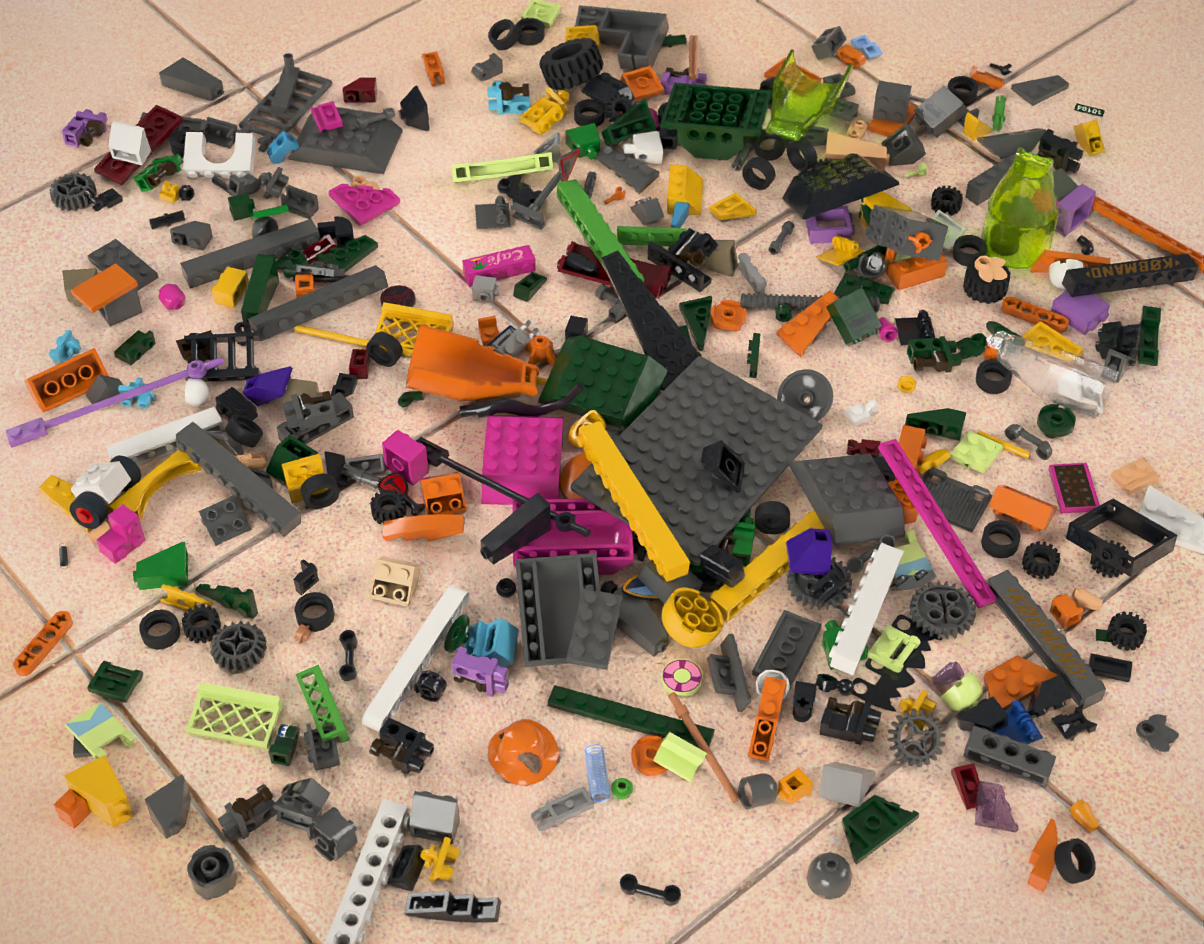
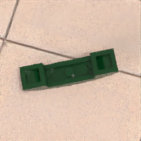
M1142 307L1140 319L1142 334L1138 352V364L1158 365L1159 350L1157 348L1161 308Z

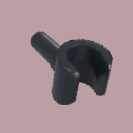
M990 63V67L1000 70L1004 76L1012 73V71H1009L1012 68L1011 64L999 66Z

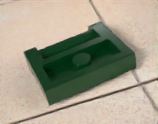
M104 660L87 687L88 692L127 703L137 683L141 682L143 671L137 669L134 671L112 665L111 662ZM110 672V673L117 674V675H120V676H124V677H127V678H130V679H129V680L123 679V678H120V677H116V676H113V675H109L108 673Z

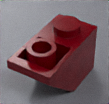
M360 77L342 88L344 102L376 103L378 91L376 77Z

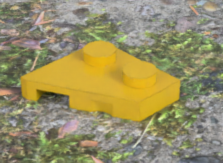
M736 192L711 205L709 210L720 221L757 215V209Z

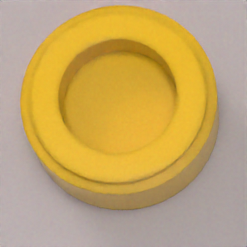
M902 376L898 379L897 387L902 392H912L916 388V380L910 376Z

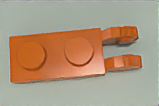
M437 51L423 53L422 60L427 76L430 78L431 86H435L436 81L434 77L438 76L441 84H445L444 71Z

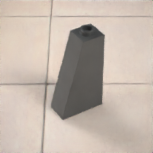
M184 57L159 72L161 85L209 101H214L224 94L223 84L220 79Z
M622 585L613 593L623 595L617 628L655 657L659 652H664L668 647L669 634L647 602L643 599L625 595L622 592Z

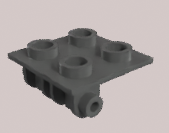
M497 196L495 204L475 205L477 229L511 227L509 203H505L503 196Z
M231 496L198 511L201 516V522L206 526L215 546L252 530L235 496Z

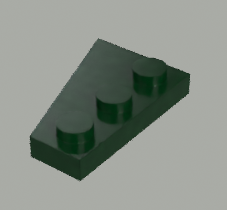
M363 235L348 241L343 247H334L328 253L323 254L321 252L316 254L318 261L324 262L326 266L328 264H337L338 268L345 269V272H347L376 250L378 242L367 235Z
M845 272L834 294L842 298V296L862 288L867 298L879 297L880 304H889L895 288Z

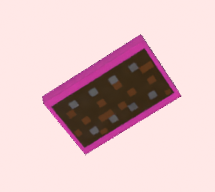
M1087 463L1049 465L1048 471L1061 514L1089 512L1100 506Z

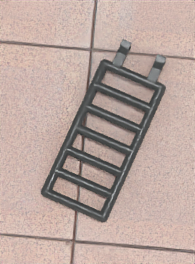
M300 70L299 77L323 84L319 88L297 81L296 87L315 93L310 97L294 91L293 98L305 101L306 104L302 106L291 102L289 108L298 111L295 115L287 112L271 111V107L266 105L268 102L273 101L277 84L239 123L241 130H237L235 135L236 133L253 132L264 136L263 138L260 137L257 142L261 144L258 148L259 151L265 152L269 144L282 131L289 132L310 107L328 90L333 83L332 80ZM263 111L290 121L284 124L257 114ZM254 120L281 130L277 134L248 123Z

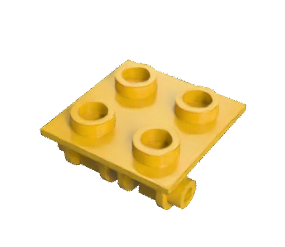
M836 235L832 238L834 247L816 256V258L835 266H840L845 261L856 258L864 250L859 248L856 241Z

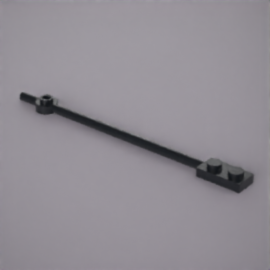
M423 437L416 440V442L422 443L426 447L429 464L438 467L443 463L521 504L529 500L523 495L448 458L450 456L448 450ZM550 510L551 519L555 521L559 531L568 532L573 530L585 537L590 536L591 530L577 524L572 513L562 512L558 514Z

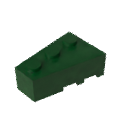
M646 99L641 100L601 132L605 145L611 147L632 140L634 134L656 130Z

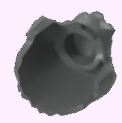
M880 252L873 253L870 257H867L865 253L860 257L858 271L862 277L874 280L886 272L887 263H883L884 256Z

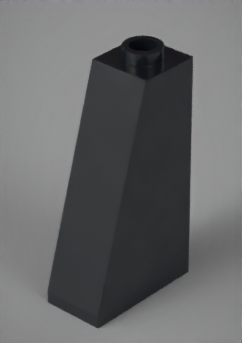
M539 493L531 497L480 540V553L482 557L486 560L488 559L494 565L550 531V504Z

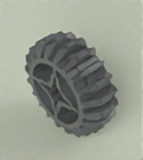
M71 172L70 175L65 174L63 177L59 176L58 180H54L49 189L53 204L57 208L60 207L61 210L66 209L67 211L71 209L74 211L76 209L82 210V207H88V204H92L90 200L96 197L97 194L95 182L90 176H86L85 173L80 175L79 172L76 174Z
M241 620L238 624L232 621L230 626L224 624V629H218L217 635H213L210 652L214 662L219 664L221 669L226 668L228 672L234 669L236 673L239 669H242L245 672L247 667L253 669L254 663L260 664V658H264V652L267 649L266 638L263 635V631L258 629L256 624L251 626L249 621L245 624Z
M911 709L910 715L905 710L903 711L904 718L901 715L896 716L899 723L891 722L895 730H888L889 734H893V738H888L887 741L894 742V745L889 747L890 750H898L894 754L895 758L903 755L901 763H905L908 760V766H913L916 761L917 767H922V760L926 765H930L929 757L936 761L937 756L934 753L942 754L943 751L938 746H945L946 743L940 741V738L946 737V734L939 733V730H942L944 727L943 725L936 726L939 722L938 718H934L931 721L933 713L929 712L925 716L924 709H920L918 714L916 709ZM913 720L924 722L929 729L921 731L914 724ZM907 724L908 735L901 741V731ZM914 733L925 734L923 736H920L921 739H918L920 742L909 741L913 739V736H915L913 735ZM932 735V744L926 752V739ZM913 745L916 751H919L920 756L908 753L904 747Z

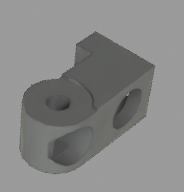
M493 53L489 55L488 60L476 63L472 67L471 72L482 82L503 73V60Z
M246 174L244 177L230 175L227 191L234 196L244 193L249 195L260 189L261 181L251 174Z

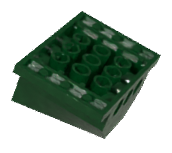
M674 82L661 120V128L676 129L678 143L695 158L728 161L744 149L747 136L760 137L772 91Z

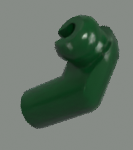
M422 391L404 392L398 399L399 406L407 407L414 400H423Z

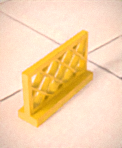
M384 302L375 333L387 332L391 335L389 330L398 327L400 332L392 336L398 338L404 335L406 341L400 343L401 346L413 349L414 345L412 342L416 341L417 335L409 339L406 333L415 329L418 334L420 324L436 329H446L445 331L450 332L454 327L453 315ZM385 319H391L394 323L385 326L384 321ZM407 322L412 326L403 330L400 324Z

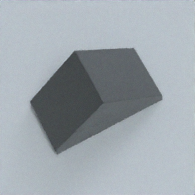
M99 374L88 390L86 397L91 404L116 396L120 394L118 388L123 383L120 379Z

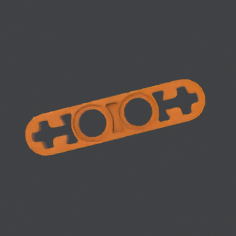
M1005 297L1003 299L1001 309L1006 314L1033 324L1041 321L1058 333L1067 331L1069 324L1067 317L1014 297ZM1022 310H1029L1031 313H1024ZM1040 316H1045V317H1047L1048 319L1043 320V319H1040L1039 317H1040Z
M59 611L54 614L14 660L13 666L19 676L30 675L73 625L70 613ZM48 633H55V636L51 639L44 638ZM38 647L42 648V651L40 653H32L33 649Z

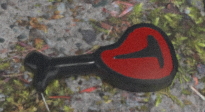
M391 473L379 481V492L381 490L387 492V489H390V492H392L394 489L397 493H402L406 505L411 508L412 516H418L419 512L425 509V504H417L408 496V484L401 474Z

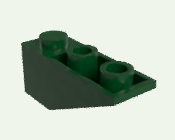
M945 408L910 413L906 416L905 425L925 429L927 434L960 441L966 412Z

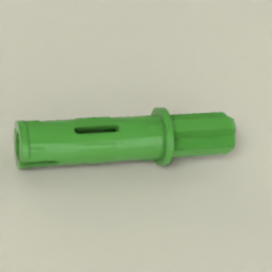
M1003 95L996 97L995 112L992 117L993 130L1000 132L1003 128V122L1005 121L1006 97Z

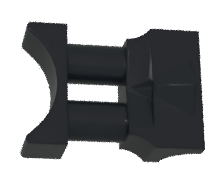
M1083 705L1076 707L1074 713L1069 716L1067 714H1060L1051 719L1064 738L1071 741L1074 740L1078 733L1085 730L1088 733L1095 731L1098 725L1085 718ZM1076 721L1081 722L1080 724H1077L1075 726L1072 724Z

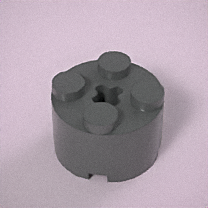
M332 807L307 827L309 839H314L317 843L314 846L315 849L328 861L334 859L337 861L357 844L356 825L351 820L347 821L335 807Z
M207 845L193 853L187 865V871L193 889L205 900H210L225 895L235 887L236 870L232 856L227 849L218 848L215 845Z

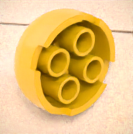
M678 588L670 595L662 609V622L665 630L676 642L687 647L700 648L710 644L719 635L724 626L722 613L712 600L709 603L700 596L699 591L691 588Z

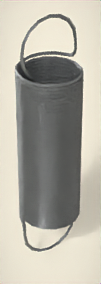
M59 544L60 567L68 566L67 547L60 546Z

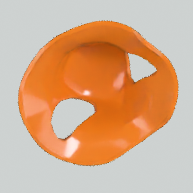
M530 719L517 720L509 727L498 731L493 735L488 746V761L490 765L504 779L516 785H531L544 780L553 771L559 758V749L553 734L543 725ZM526 752L536 754L542 764L539 772L532 773L528 766L518 759V755Z

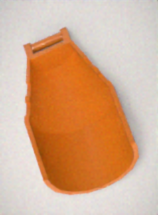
M420 324L410 360L406 387L461 402L476 401L484 398H518L521 396V393L535 396L538 393L536 380L539 368L506 353L503 356L495 352V348L491 346L486 348L478 344L479 340ZM525 375L529 376V382H525Z

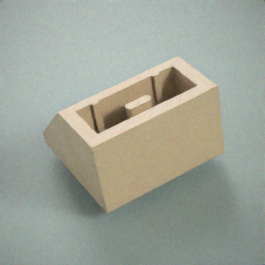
M384 556L376 559L370 599L409 606L418 584L421 564Z

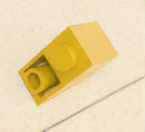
M1097 119L1073 126L1078 144L1089 156L1105 152Z

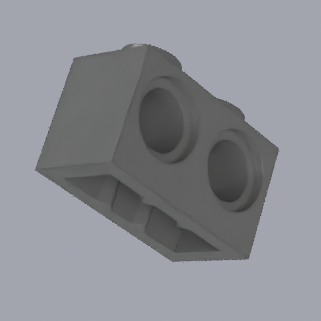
M840 26L826 29L813 43L811 48L818 60L831 57L847 38Z

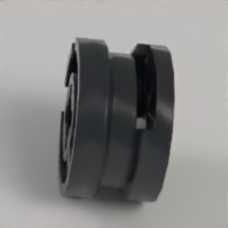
M425 670L422 671L419 680L415 683L414 690L416 693L420 692L422 694L421 698L430 702H437L440 700L442 692L445 691L447 682L441 675Z

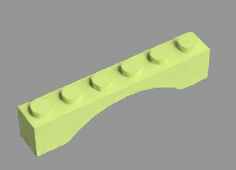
M551 152L495 161L451 165L450 167L453 183L544 172L554 169Z

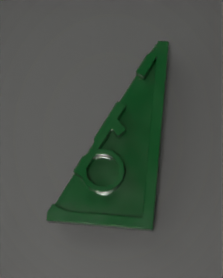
M712 296L679 303V309L699 351L704 350Z
M199 584L195 588L196 592L221 603L225 608L236 610L242 616L254 619L258 614L252 589L242 592L238 587L231 588L217 585L213 589L210 588L209 584Z

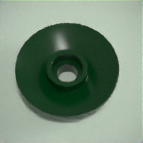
M460 615L451 625L445 638V651L451 653L462 643L467 642L470 635L468 632L470 620L467 615Z

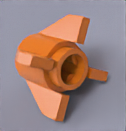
M536 336L525 345V351L531 353L528 363L536 365L537 362L547 361V363L554 366L556 358L551 350L553 342L545 336Z

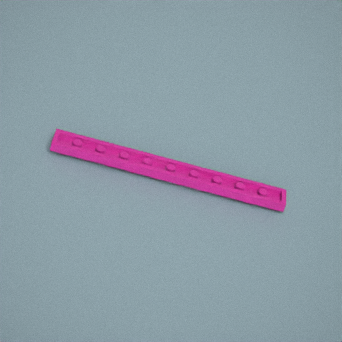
M894 439L881 443L878 449L964 587L969 592V595L974 599L978 609L993 604L997 598L898 441Z

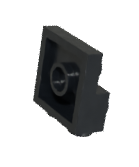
M1121 321L1103 323L1102 328L1098 329L1099 341L1095 342L1096 351L1100 353L1101 358H1107L1109 349L1124 355L1138 354L1142 334L1141 324L1122 326Z

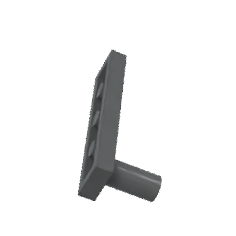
M291 53L283 55L284 67L271 104V111L288 112L300 75V67H294L293 54Z

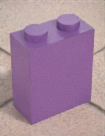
M1066 290L1053 300L1051 311L1067 317L1069 320L1068 325L1085 335L1090 330L1093 331L1099 323L1107 320L1110 305L1094 294L1071 297Z

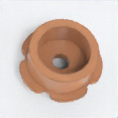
M303 624L299 626L294 635V639L298 640V643H302V641L307 642L312 633L309 630L310 626Z

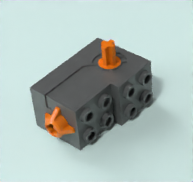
M874 204V208L870 213V224L866 229V239L879 246L887 247L885 261L894 262L897 253L918 258L924 257L935 261L940 260L948 230L947 225L918 212Z

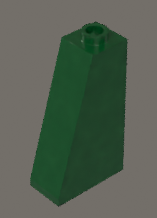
M257 254L241 309L243 322L249 323L248 318L267 311L279 284L275 256Z

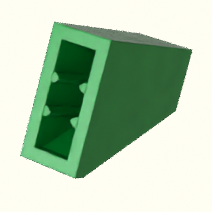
M180 542L136 562L133 580L134 583H138L139 589L161 588L163 584L172 587L188 585V551L186 543Z

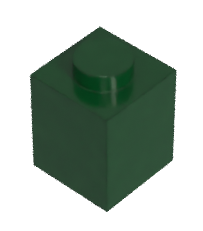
M248 193L228 197L229 209L234 221L250 217L251 212L255 209L254 200L249 198Z

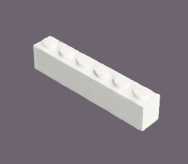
M215 407L106 447L110 460L115 456L121 455L130 458L140 466L179 450L176 446V434L192 421L207 434L208 431L224 430L223 423Z

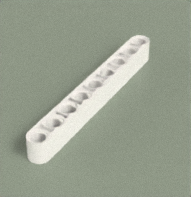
M452 585L448 586L365 711L362 725L379 732L388 717L393 719L419 679L420 674L425 670L442 644L451 625L466 607L470 597L469 592Z

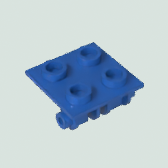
M1015 700L1011 703V708L1004 710L1008 715V725L995 732V734L1005 735L1014 741L1027 744L1043 739L1022 702Z

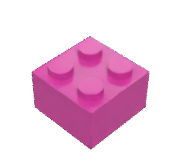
M396 430L382 442L385 468L392 473L401 474L410 485L414 486L429 473L426 447L422 443L416 442L408 434L400 430Z

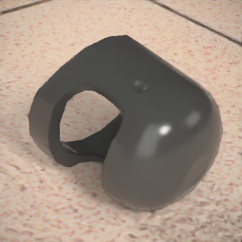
M760 773L742 778L739 782L738 794L745 809H752L774 802L778 795V787L771 775ZM747 782L752 792V805L749 803L745 793Z

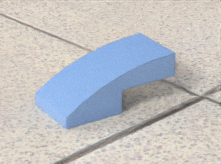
M865 34L851 40L853 47L862 52L868 60L882 55V51L875 41L871 43Z

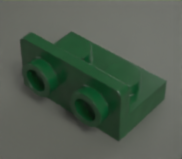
M138 330L114 351L115 357L129 365H133L156 344L153 332L149 330L145 334Z

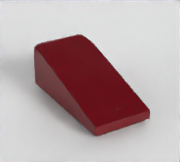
M328 234L303 250L302 253L308 264H311L314 261H318L316 254L321 252L323 254L328 253L331 248L337 247V245Z
M352 349L349 374L357 375L358 379H367L370 365V356L367 349Z
M972 763L953 768L951 774L966 810L988 805L975 764Z

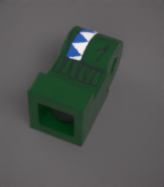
M286 724L280 725L275 742L271 744L268 751L271 763L290 766L299 739V727ZM278 755H279V756H284L285 759L279 758Z

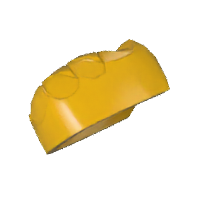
M595 410L587 412L570 428L568 433L569 442L574 447L582 448L577 443L579 427L600 421L605 428L606 422L603 417Z

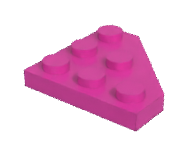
M342 183L328 191V195L359 226L400 204V198L389 188L377 190L371 186L359 185V187H350L349 184Z

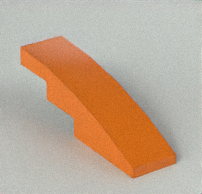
M438 514L384 521L382 537L385 541L404 537L406 541L423 537L427 541L464 533L465 517L463 515Z

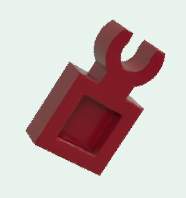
M850 439L848 440L847 454H871L872 458L879 457L880 450L878 447L881 441L862 439L861 443H858L856 440Z

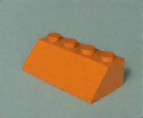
M93 348L25 379L24 382L32 398L44 413L87 393L99 374L108 377L109 375L96 349Z

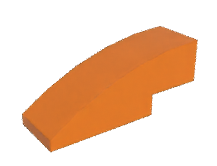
M1050 819L1029 860V863L1033 864L1034 868L1027 884L1044 892L1055 864L1054 852L1058 845L1056 823L1053 819Z

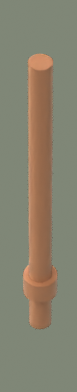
M675 692L670 693L668 698L675 707L676 715L679 719L683 720L700 750L707 753L705 756L706 760L732 802L739 801V795L689 716L688 708L685 704L681 703Z

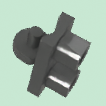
M278 166L273 176H271L270 172L260 174L261 186H266L267 189L263 197L267 199L270 195L277 198L280 197L283 190L282 187H286L289 180L288 176L282 174L283 168Z

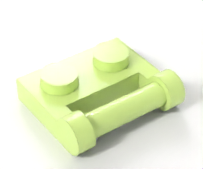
M888 625L869 650L867 657L899 673L904 667L903 663L913 649H916L921 642L916 636H909ZM904 643L906 646L897 659H891L901 644Z

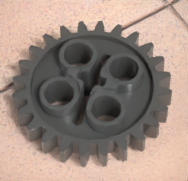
M836 557L831 559V570L837 567L841 576L844 579H848L850 584L845 590L822 605L827 610H829V605L836 608L837 602L843 604L844 599H848V594L851 593V573L847 572V566L842 567L843 561L836 563ZM788 570L787 584L788 590L791 591V597L796 596V602L802 600L803 607L810 604V609L817 606L820 611L822 606L818 604L817 600L830 587H825L822 592L817 593L813 597L808 591L825 575H818L817 578V574L790 573V570Z
M937 581L935 586L932 582H929L928 587L922 585L921 590L917 589L915 595H912L909 614L913 615L912 622H917V628L923 627V633L930 631V637L937 634L938 639H940L942 635H945V638L948 640L949 635L957 638L959 633L963 636L965 630H970L976 617V605L973 604V598H968L969 592L962 593L963 587L956 589L955 583L952 586H948V581L944 585H941L939 581Z

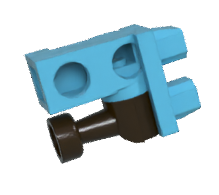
M497 81L496 86L487 87L488 98H497L488 100L489 111L498 110V115H503V113L517 114L524 113L530 107L529 83L522 84V87H512L509 82L501 83V81Z

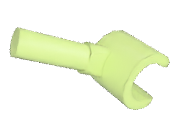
M920 163L917 170L904 174L905 178L918 174L922 177L926 176L927 165Z

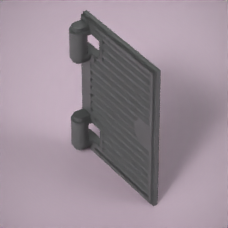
M931 467L922 481L949 523L973 532L988 506L992 494L986 488L978 485L969 486L947 477L946 472ZM933 476L941 478L939 484L930 481ZM976 493L984 496L982 501L973 498Z

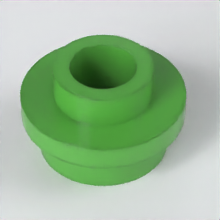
M618 778L612 783L611 791L616 798L626 799L632 794L633 785L626 778Z

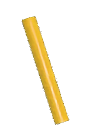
M980 430L977 432L978 435L1003 445V449L1026 459H1029L1031 452Z

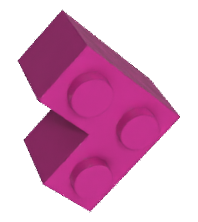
M124 504L108 515L111 529L96 539L100 552L115 564L146 541L139 516Z

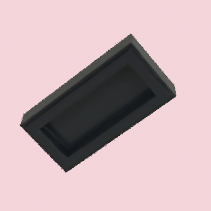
M1090 654L1088 665L1096 676L1124 682L1130 681L1131 661Z

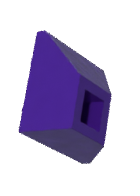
M288 366L261 373L248 379L242 394L257 407L268 404L276 398H281L286 392V386L291 378L290 375L293 368Z
M810 528L786 541L790 573L826 575L831 570L832 540L830 530Z

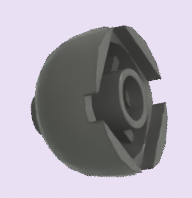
M828 852L822 853L812 860L808 867L807 882L814 894L825 896L826 899H836L848 891L851 885L852 871L850 864L844 857L837 853Z

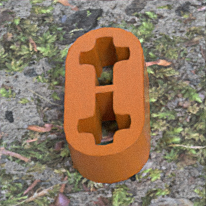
M844 45L838 49L839 58L856 68L865 64V55L855 48Z

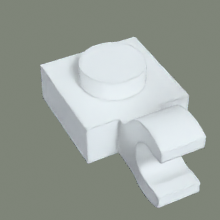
M873 399L866 406H863L861 403L846 409L844 415L856 427L870 421L871 415L878 413L879 410L876 407L879 406V403Z

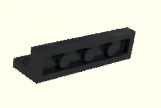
M652 241L648 243L647 259L654 264L672 268L673 276L699 292L711 284V277L680 260L668 250Z

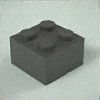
M879 80L875 95L873 118L905 124L912 86Z

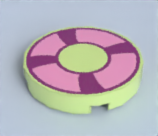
M676 659L664 667L662 671V685L667 692H675L677 695H682V697H688L695 694L701 688L703 681L702 670L693 661Z

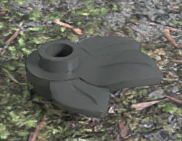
M1152 715L1148 720L1140 722L1136 727L1137 735L1141 739L1148 741L1153 749L1160 752H1168L1170 750L1169 743L1174 742L1179 737L1178 732L1165 725L1167 720L1165 715Z

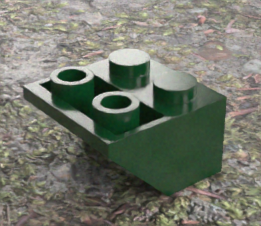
M288 435L276 446L266 473L286 485L281 464L316 455L318 452L295 437Z

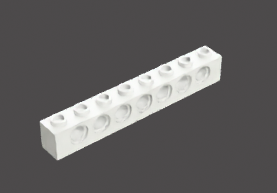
M382 800L324 944H341L343 942L363 944L366 935L364 930L366 925H370L373 919L372 910L374 905H378L380 901L381 887L386 885L388 881V869L390 865L393 866L395 863L396 849L402 845L404 839L403 831L405 827H409L410 815L408 805ZM383 844H386V845H387L386 847H379L380 845H383ZM375 863L380 864V865L375 866V867L372 866V865L375 864ZM366 883H372L369 886H364ZM364 902L363 905L356 906L357 903ZM356 922L355 925L348 926L349 923Z

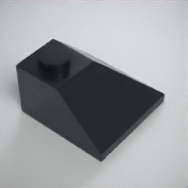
M414 86L400 102L401 110H398L401 120H404L407 126L430 131L428 105L418 86Z
M722 440L704 447L701 457L703 466L732 490L739 493L745 462Z

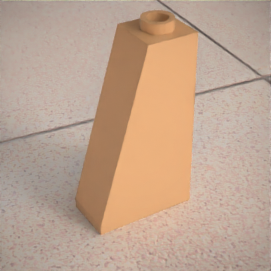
M833 132L827 133L825 158H828L827 161H830V159H843L848 154L855 153L875 162L884 170L885 164H889L890 154H887V147Z

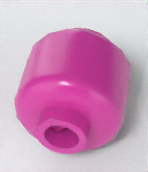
M165 284L159 290L158 298L166 309L178 310L184 305L185 295L176 284Z

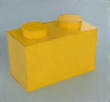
M227 267L224 273L220 275L217 284L212 288L215 303L234 308L248 287L247 271Z

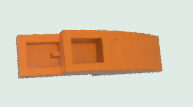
M765 677L748 758L766 762L770 760L786 680Z

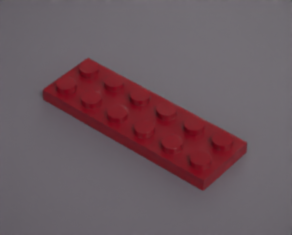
M157 104L135 125L145 130L151 149L148 157L183 122L182 116ZM109 152L94 170L95 173L122 186L141 165L112 158Z

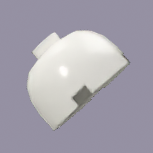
M1066 259V263H1060V261L1052 263L1049 266L1051 283L1058 289L1066 291L1062 285L1066 270L1084 268L1083 262Z

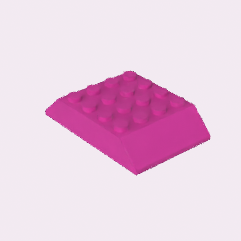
M487 416L482 475L528 499L537 493L545 500L559 499L564 417ZM482 484L481 504L513 505V499Z
M584 498L546 499V501L550 504V510L558 514L562 512L572 513L577 524L591 530L589 537H585L573 530L561 532L557 529L555 521L551 519L550 531L513 553V566L515 567L516 559L596 553L598 575H614L634 562L633 536L630 526ZM513 500V512L523 504Z

